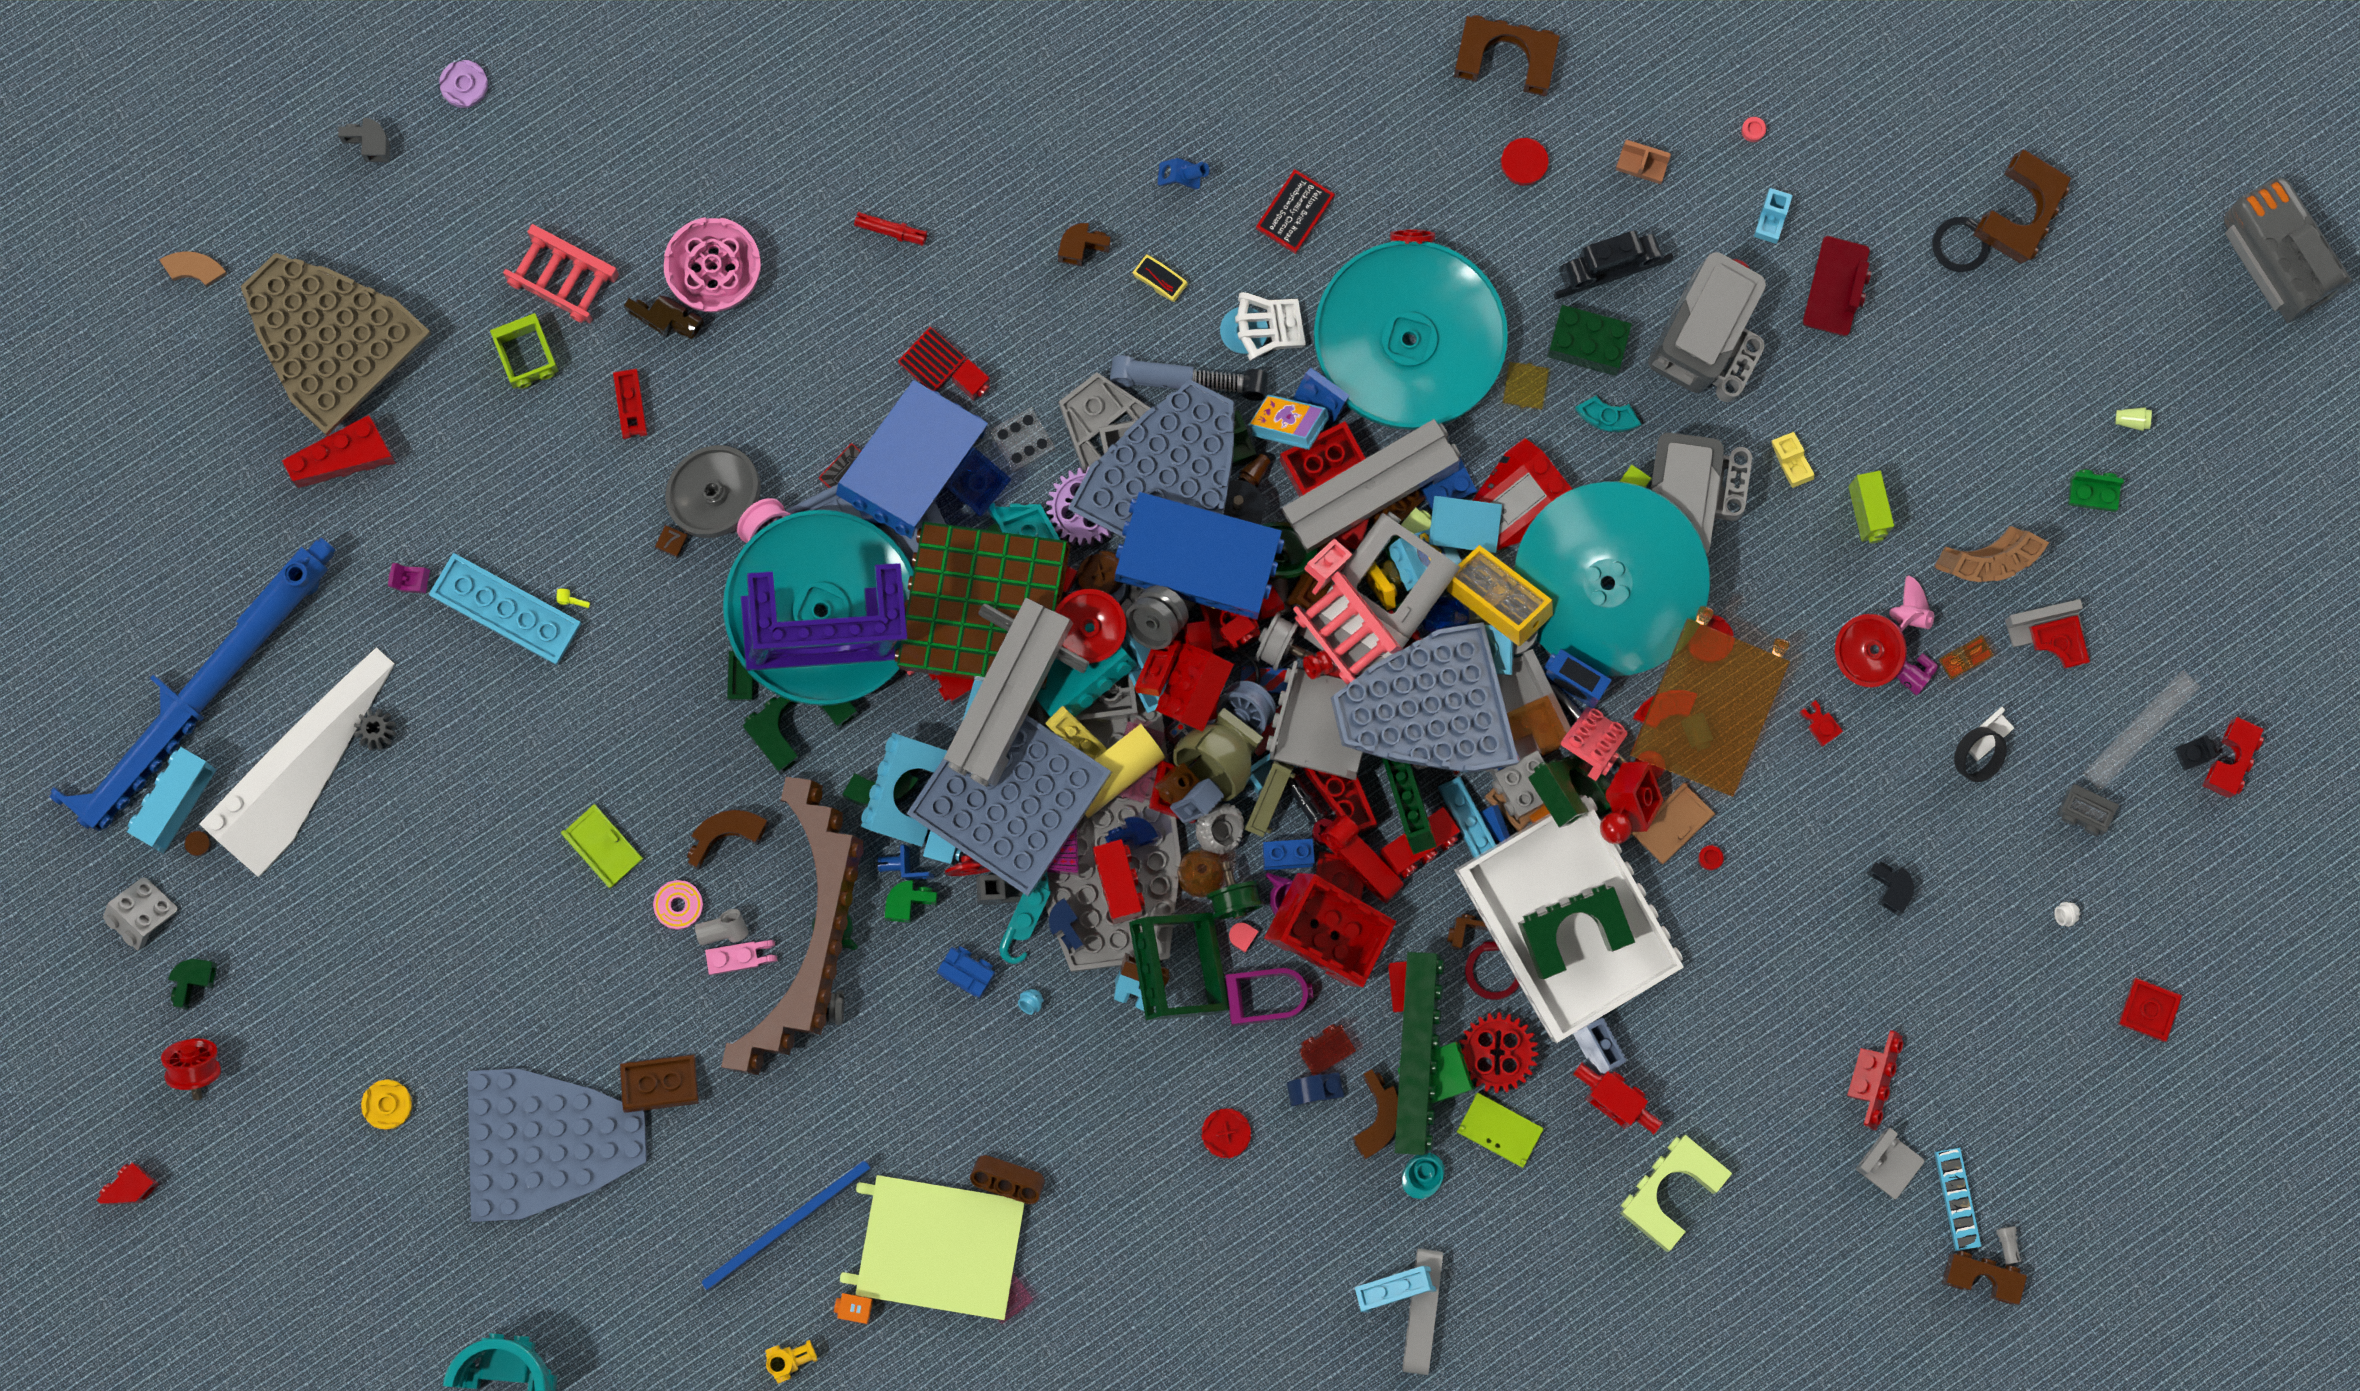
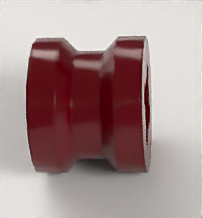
M1321 819L1315 823L1312 830V838L1317 844L1326 845L1321 840L1320 835L1333 822L1332 820Z

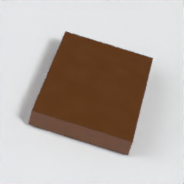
M695 1055L620 1064L624 1113L699 1104Z

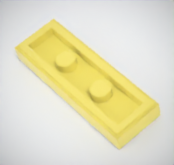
M1063 705L1045 723L1055 734L1094 760L1108 750Z

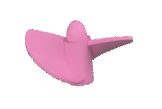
M1907 576L1905 579L1903 605L1892 608L1889 614L1899 623L1898 628L1901 632L1908 625L1930 629L1934 622V612L1930 610L1927 598L1920 584L1913 577Z

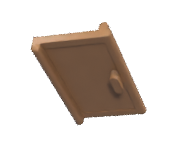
M1684 782L1661 804L1648 831L1632 832V835L1660 864H1664L1715 813Z

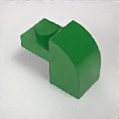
M912 880L897 884L887 896L885 920L910 923L912 903L937 905V892H933V888L918 887V891H914V882Z

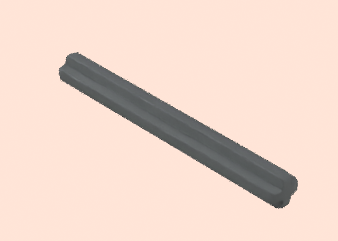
M983 604L978 613L981 617L1006 631H1009L1014 621L1011 617L987 604ZM1062 646L1056 656V659L1081 673H1084L1089 666V662Z

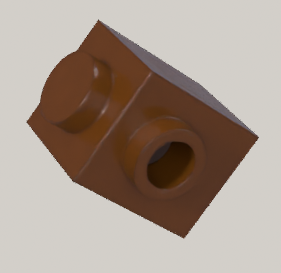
M1184 763L1172 767L1154 787L1159 791L1160 797L1171 805L1182 800L1199 782V779Z

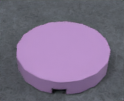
M469 60L449 64L440 76L439 84L443 97L451 105L459 108H469L478 104L485 97L488 90V80L483 69L477 63Z

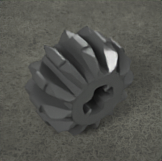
M369 709L367 710V718L362 714L359 715V719L363 722L354 724V727L359 729V731L354 733V736L361 738L359 744L361 746L367 745L371 751H373L375 745H377L379 750H383V742L391 745L392 742L388 737L396 736V732L390 730L396 726V723L390 721L391 715L389 713L383 715V711L377 709L374 715L373 711ZM373 726L380 730L377 734L371 730Z

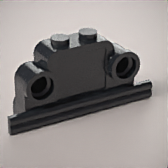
M1630 231L1593 243L1582 249L1579 258L1566 262L1559 267L1565 289L1556 291L1554 299L1557 300L1671 262L1673 255L1672 253L1663 254L1655 234L1639 238L1637 231Z

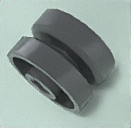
M1159 585L1146 588L1127 609L1125 614L1126 628L1129 634L1139 644L1155 650L1167 647L1184 628L1189 618L1188 609L1180 596L1169 588Z

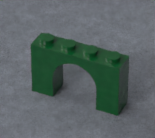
M781 696L768 700L764 704L765 708L758 714L757 712L750 714L744 720L746 723L742 725L780 775L800 760L780 732V721L784 712L798 702ZM850 702L819 706L838 730L858 716L856 709Z
M1577 755L1571 759L1569 756L1560 761L1555 759L1548 764L1546 761L1542 762L1533 769L1535 772L1528 777L1559 828L1573 824L1589 812L1580 799V795H1586L1587 798L1591 797L1598 809L1595 812L1599 818L1606 816L1612 811L1610 804L1606 800V790L1610 786L1608 780L1602 774L1596 781L1590 778L1588 774L1593 766Z
M1605 883L1591 888L1592 893L1585 896H1583V893L1575 894L1568 898L1570 902L1560 905V902L1550 904L1545 907L1547 911L1537 914V911L1522 916L1524 920L1517 922L1540 979H1546L1567 970L1557 946L1556 934L1561 922L1571 914L1584 913L1596 922L1607 951L1613 952L1635 943L1613 886L1606 887Z

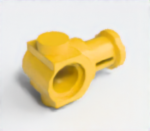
M807 1340L806 1344L794 1349L790 1347L780 1349V1346L777 1345L765 1350L767 1357L766 1368L774 1376L777 1384L792 1379L790 1374L797 1371L798 1366L810 1361H818L810 1340ZM807 1352V1354H805V1355H803V1356L797 1358L798 1355H801V1354ZM777 1357H781L785 1361V1367L780 1372H776L772 1368V1361Z

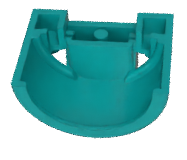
M489 1333V1338H482L481 1341L469 1345L453 1359L446 1371L443 1386L480 1389L481 1379L528 1383V1391H556L558 1375H551V1370L546 1367L544 1361L535 1352L536 1343L529 1342L530 1337L514 1335V1340H505L504 1334ZM480 1357L479 1368H475L476 1363L473 1362Z

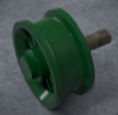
M1230 861L1221 863L1227 887L1206 895L1207 900L1212 901L1214 908L1213 920L1232 917L1233 919L1247 916V913L1264 907L1265 902L1260 901L1257 887L1260 885L1259 881L1236 884Z

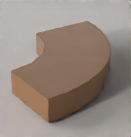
M177 252L159 259L173 281L181 278H194L200 280L208 287L227 275L223 267L215 260L196 252Z

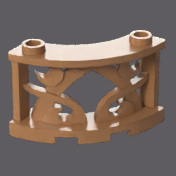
M2009 526L1997 541L1979 550L1959 551L1945 547L1935 564V568L1969 581H1999L2012 577L2025 567H2029L2044 552L2049 542L2029 531Z

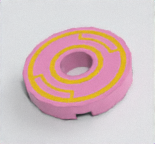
M681 880L670 881L660 887L653 902L654 913L660 923L675 930H682L694 925L702 915L704 906L702 896L697 888L689 882ZM678 898L685 901V908L680 912L672 910V902Z

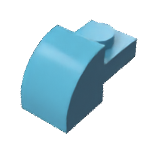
M1769 188L1759 215L1754 237L1777 244L1793 195Z

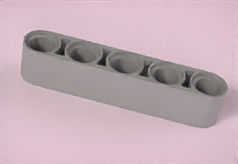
M1417 1249L1415 1268L1420 1266H1429L1431 1268V1272H1429L1432 1285L1436 1287L1437 1291L1425 1292L1411 1297L1403 1372L1428 1375L1443 1260V1252Z

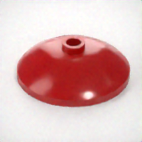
M1096 589L1075 591L1066 596L1055 610L1056 613L1073 622L1062 647L1086 659L1089 663H1097L1108 659L1116 653L1124 641L1126 634L1125 614L1120 604L1103 591ZM1087 624H1093L1095 626L1093 632H1087L1085 630Z
M1864 614L1854 617L1841 628L1835 643L1837 664L1842 673L1857 685L1864 687L1885 685L1898 676L1906 661L1907 647L1905 638L1898 626L1884 616ZM1874 645L1879 647L1878 654L1873 651Z

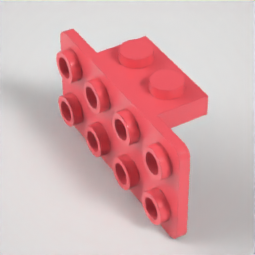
M1586 707L1561 741V745L1593 766L1588 776L1596 781L1601 774L1606 776L1619 757L1616 751L1626 738L1628 732L1620 723L1612 722L1598 709Z

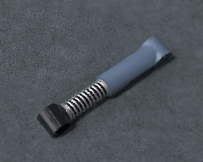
M1123 355L1115 356L1112 359L1110 381L1118 387L1126 388L1133 385L1180 389L1183 384L1191 379L1208 389L1212 388L1214 390L1216 388V390L1220 389L1221 391L1225 389V392L1228 389L1229 392L1233 390V392L1242 393V396L1247 400L1261 401L1266 398L1268 373L1263 370L1249 369L1244 372V375L1237 374L1235 376V374L1231 375L1230 373L1227 375L1226 372L1224 375L1222 372L1214 374L1213 371L1205 373L1204 370L1203 372L1200 370L1196 372L1193 366L1136 361L1132 357Z

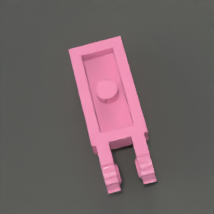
M775 941L749 942L705 950L709 975L756 968L759 965L778 961L777 955L757 958L756 950L772 948L775 946Z

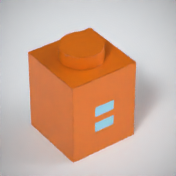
M842 1293L841 1298H836L834 1313H838V1319L869 1324L873 1299Z

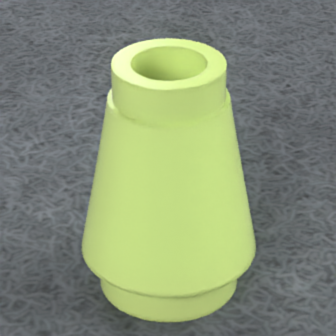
M2146 407L2117 410L2115 424L2141 431L2150 429L2152 410H2146Z

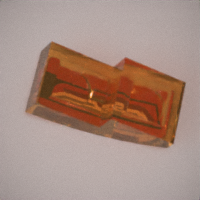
M1980 635L1939 658V661L1949 678L1953 680L1994 657V654L1984 637Z

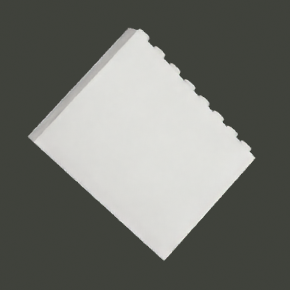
M1580 795L1579 797L1589 812L1573 824L1559 828L1549 813L1454 869L1550 1039L1556 1043L1684 968L1681 963L1683 960L1681 953L1676 947L1673 948L1671 946L1669 932L1664 926L1661 927L1656 919L1659 917L1656 909L1652 904L1648 905L1646 902L1644 888L1640 883L1636 884L1634 881L1632 867L1627 861L1624 863L1622 860L1620 846L1618 844H1610L1602 838L1600 834L1602 819H1599L1595 812L1598 810L1595 802L1591 797L1587 798L1586 795ZM1605 883L1606 887L1613 886L1635 943L1613 952L1607 951L1596 922L1584 913L1571 914L1561 922L1556 934L1557 946L1567 970L1549 978L1540 979L1517 922L1524 920L1522 916L1537 911V914L1547 911L1545 907L1550 904L1560 902V905L1570 902L1568 898L1575 894L1583 893V896L1592 893L1591 888Z

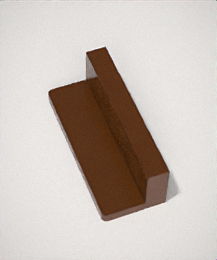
M1331 540L1323 544L1322 546L1318 547L1317 554L1323 548H1325L1331 542ZM1305 572L1298 577L1284 603L1287 606L1297 603L1307 611L1327 594L1334 581L1331 580L1315 595L1312 593V590L1318 581L1308 572Z

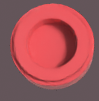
M1750 117L1742 126V136L1749 142H1758L1766 133V124L1758 117Z

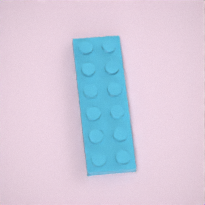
M455 553L450 557L429 593V596L555 665L559 664L582 624L575 618Z

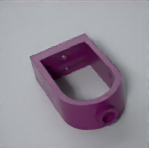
M1288 968L1225 975L1231 1027L1291 1019L1303 1010L1307 999L1313 998L1312 984H1306L1299 973ZM1287 976L1295 980L1300 986L1302 999L1301 1003L1294 1010L1286 1013L1244 1018L1240 981Z

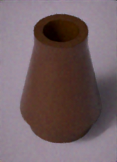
M1259 454L1257 458L1239 471L1237 479L1258 487L1267 467L1271 463L1270 459L1263 454Z

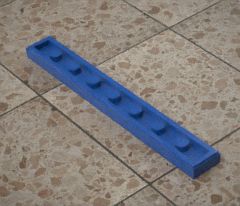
M862 1161L702 1281L705 1289L710 1291L872 1169L867 1162Z

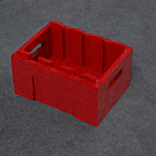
M1297 873L1264 939L1282 950L1291 951L1326 971V975L1344 985L1363 988L1397 921L1315 874ZM1312 919L1317 920L1318 924L1316 928H1312L1310 926V921ZM1334 930L1338 933L1336 940H1332L1330 937L1331 932Z

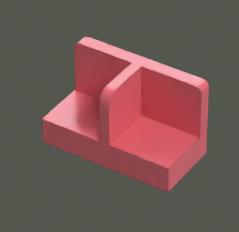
M1335 538L1309 561L1304 568L1318 581L1312 590V593L1315 595L1332 580L1330 578L1337 571L1341 572L1353 555Z

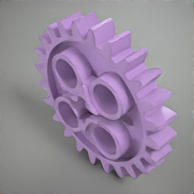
M1078 468L1077 475L1069 471L1068 479L1060 476L1061 485L1053 484L1057 491L1049 492V495L1054 499L1053 501L1046 502L1047 505L1052 507L1046 514L1054 516L1050 522L1052 525H1057L1054 528L1057 534L1062 532V539L1066 540L1069 537V542L1073 545L1078 539V543L1082 547L1087 540L1088 544L1093 546L1094 539L1103 543L1102 535L1104 534L1111 538L1109 530L1097 524L1093 527H1088V520L1076 513L1071 519H1066L1065 517L1071 504L1067 503L1066 500L1068 498L1073 500L1076 488L1080 487L1086 475L1081 468Z

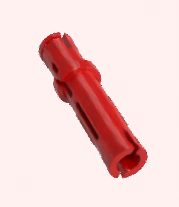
M858 212V217L855 218L854 227L897 238L899 242L904 240L924 246L927 239V231L908 227L906 223L898 224Z

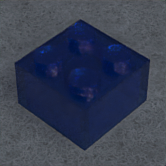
M972 447L946 483L944 489L975 515L981 517L1012 479L980 451Z

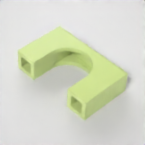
M1686 1135L1681 1138L1676 1136L1667 1147L1671 1151L1665 1158L1660 1156L1652 1166L1655 1169L1650 1177L1645 1175L1636 1186L1639 1188L1638 1192L1634 1196L1629 1194L1621 1204L1624 1209L1620 1214L1666 1252H1669L1686 1231L1667 1217L1658 1205L1657 1189L1662 1179L1670 1173H1685L1697 1180L1712 1194H1715L1732 1174Z

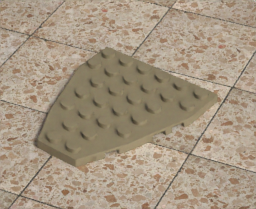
M275 253L240 286L246 299L247 308L252 317L257 337L285 388L290 401L326 436L431 335V332L396 299L382 295L370 287L367 288L360 285L355 280L326 267L310 265L299 259L287 258V256Z

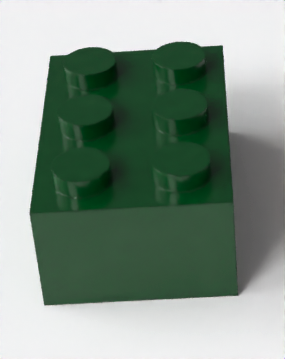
M1561 305L1547 357L1617 376L1632 323Z

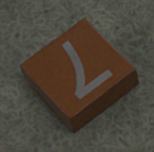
M665 525L655 548L678 558L688 535Z

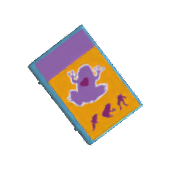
M1268 394L1249 423V427L1252 428V436L1309 450L1329 417L1328 411L1324 407Z

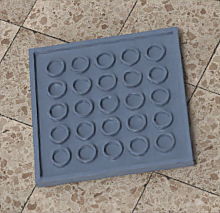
M1026 715L1006 755L1009 761L996 786L989 783L988 787H985L971 779L970 773L967 772L966 776H963L948 767L949 762L943 758L907 812V815L1030 897L1113 772Z

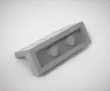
M2081 599L2010 615L2005 622L2012 647L2033 643L2029 627L2076 615L2079 617L2083 631L2079 611L2083 609Z

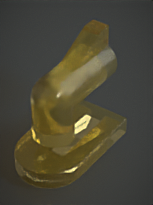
M1392 560L1381 563L1379 569L1385 571L1389 583H1393L1397 591L1403 589L1395 563Z

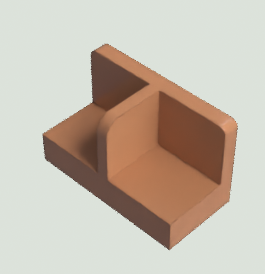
M1625 140L1615 170L1661 184L1671 154Z

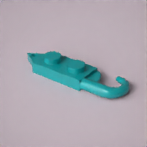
M1047 871L1044 874L1046 879L1040 880L1030 897L1024 893L1022 894L1000 942V955L1008 963H1021L1027 956V953L1023 952L1019 957H1012L1008 949L1013 939L1026 940L1031 936L1052 891L1049 889Z

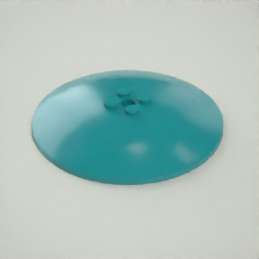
M1618 481L1590 483L1567 491L1554 499L1529 525L1522 538L1515 562V572L1552 599L1553 616L1538 629V642L1549 653L1557 655L1560 649L1605 676L1637 674L1652 669L1670 659L1686 645L1697 630L1706 611L1709 599V561L1704 544L1694 525L1667 498L1653 490L1632 483ZM1611 576L1615 580L1614 588H1605L1602 584L1603 577Z

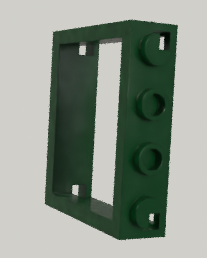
M1213 913L1152 916L1129 922L1146 1021L1215 1015L1230 1010L1215 923L1212 918ZM1194 923L1208 1005L1168 1008L1154 926Z

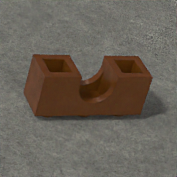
M1958 1251L1957 1254H1950L1948 1257L1942 1284L1968 1291L1971 1290L1974 1279L1978 1275H1983L1991 1281V1299L2015 1306L2020 1305L2027 1275L2020 1274L2021 1269L2006 1265L2004 1269L1997 1267L1996 1261L1986 1258L1977 1261L1972 1259V1254Z

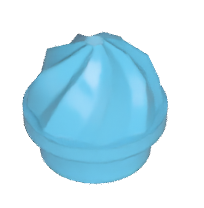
M1035 989L1022 992L1018 1000L1019 1007L1029 1015L1038 1012L1043 1002L1042 994Z

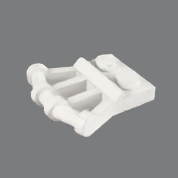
M1239 293L1238 301L1240 304L1237 316H1235V322L1239 325L1238 339L1242 341L1249 353L1247 357L1250 361L1273 349L1302 348L1306 345L1298 299L1267 300L1249 293ZM1249 304L1267 309V313L1247 314ZM1269 321L1270 329L1249 330L1248 322ZM1272 338L1271 343L1259 349L1256 348L1251 339Z

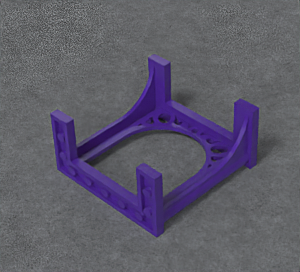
M901 563L875 565L876 587L864 588L866 616L777 622L773 572L747 573L748 596L740 597L746 671L894 661V646L896 642L907 640Z

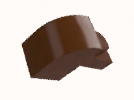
M1089 223L1075 224L1067 229L1062 236L1058 252V262L1082 267L1085 248L1109 253L1111 237L1100 231L1089 233Z

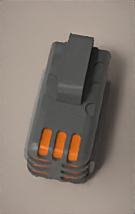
M2281 177L2272 179L2240 197L2224 216V224L2227 228L2225 232L2226 237L2274 312L2279 310L2287 324L2332 300L2353 282L2287 179Z

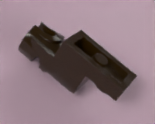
M660 295L650 310H648L649 306L639 299L635 302L628 298L624 304L627 313L665 337L672 330L692 340L704 324L703 318L693 312L688 315L686 307L666 296Z

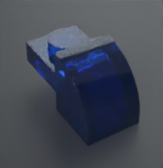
M1139 817L1124 818L1126 829L1122 830L1120 826L1108 831V836H1105L1106 843L1122 839L1123 843L1131 840L1135 849L1158 840L1154 827L1148 821Z

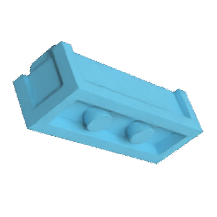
M1420 1266L1355 1287L1361 1312L1368 1313L1372 1309L1425 1292L1437 1291L1436 1287L1432 1285L1429 1272H1431V1268L1429 1266Z

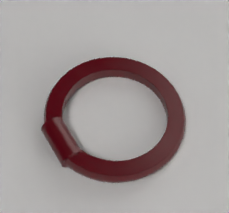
M1495 941L1483 942L1467 958L1465 964L1466 980L1470 988L1477 995L1485 999L1501 1000L1507 998L1520 986L1516 977L1513 983L1501 992L1486 991L1474 979L1473 965L1476 958L1485 951H1500Z

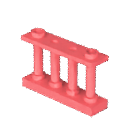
M532 224L527 231L530 239H532V245L516 272L513 273L507 269L503 272L508 280L507 284L518 290L522 287L571 313L570 317L580 323L586 321L591 324L593 319L590 313L586 311L603 282L609 280L615 283L619 276L617 269ZM547 247L553 250V256L535 285L524 279V276L539 250ZM568 258L573 261L574 267L556 296L545 290V287L560 261ZM589 269L594 272L595 278L577 307L566 301V298L581 272Z
M1337 571L1330 577L1335 583L1331 591L1306 612L1298 606H1295L1293 610L1297 614L1295 617L1296 621L1303 628L1307 627L1339 667L1341 670L1339 676L1348 685L1356 678L1355 675L1383 652L1387 653L1389 651V653L1394 654L1403 649L1346 576ZM1345 595L1349 600L1348 607L1319 630L1311 619L1336 598ZM1354 614L1356 616L1359 614L1364 620L1362 622L1363 626L1334 649L1326 638ZM1374 633L1379 639L1376 642L1377 645L1349 668L1341 656L1367 634Z

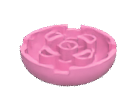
M705 217L689 222L674 234L664 254V274L670 289L681 302L699 311L721 312L739 305L754 290L760 275V254L754 239L742 226L725 218L706 219ZM718 249L719 253L718 255L709 254V250ZM694 264H700L702 268L699 272H694V270H691V267ZM728 264H733L736 267L735 270H730L729 272L725 268ZM711 266H717V269L709 270ZM711 280L718 282L715 288L708 287V283Z

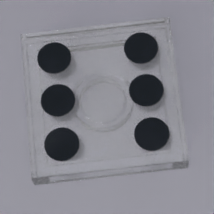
M1032 407L989 430L1013 473L1056 450Z

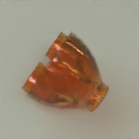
M1203 848L1191 850L1183 856L1179 863L1177 875L1180 886L1190 896L1200 898L1206 897L1207 894L1220 889L1225 880L1221 868L1223 861L1219 855L1203 850ZM1200 864L1207 867L1205 873L1198 872L1197 867Z

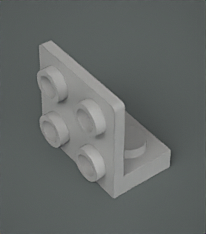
M1888 1128L1883 1131L1855 1169L1891 1198L1897 1199L1923 1165L1924 1159L1896 1138L1897 1132Z

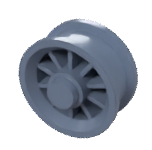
M1239 681L1231 685L1227 693L1218 701L1216 707L1217 716L1225 708L1259 735L1273 721L1276 713L1274 700L1267 692V688L1250 681Z

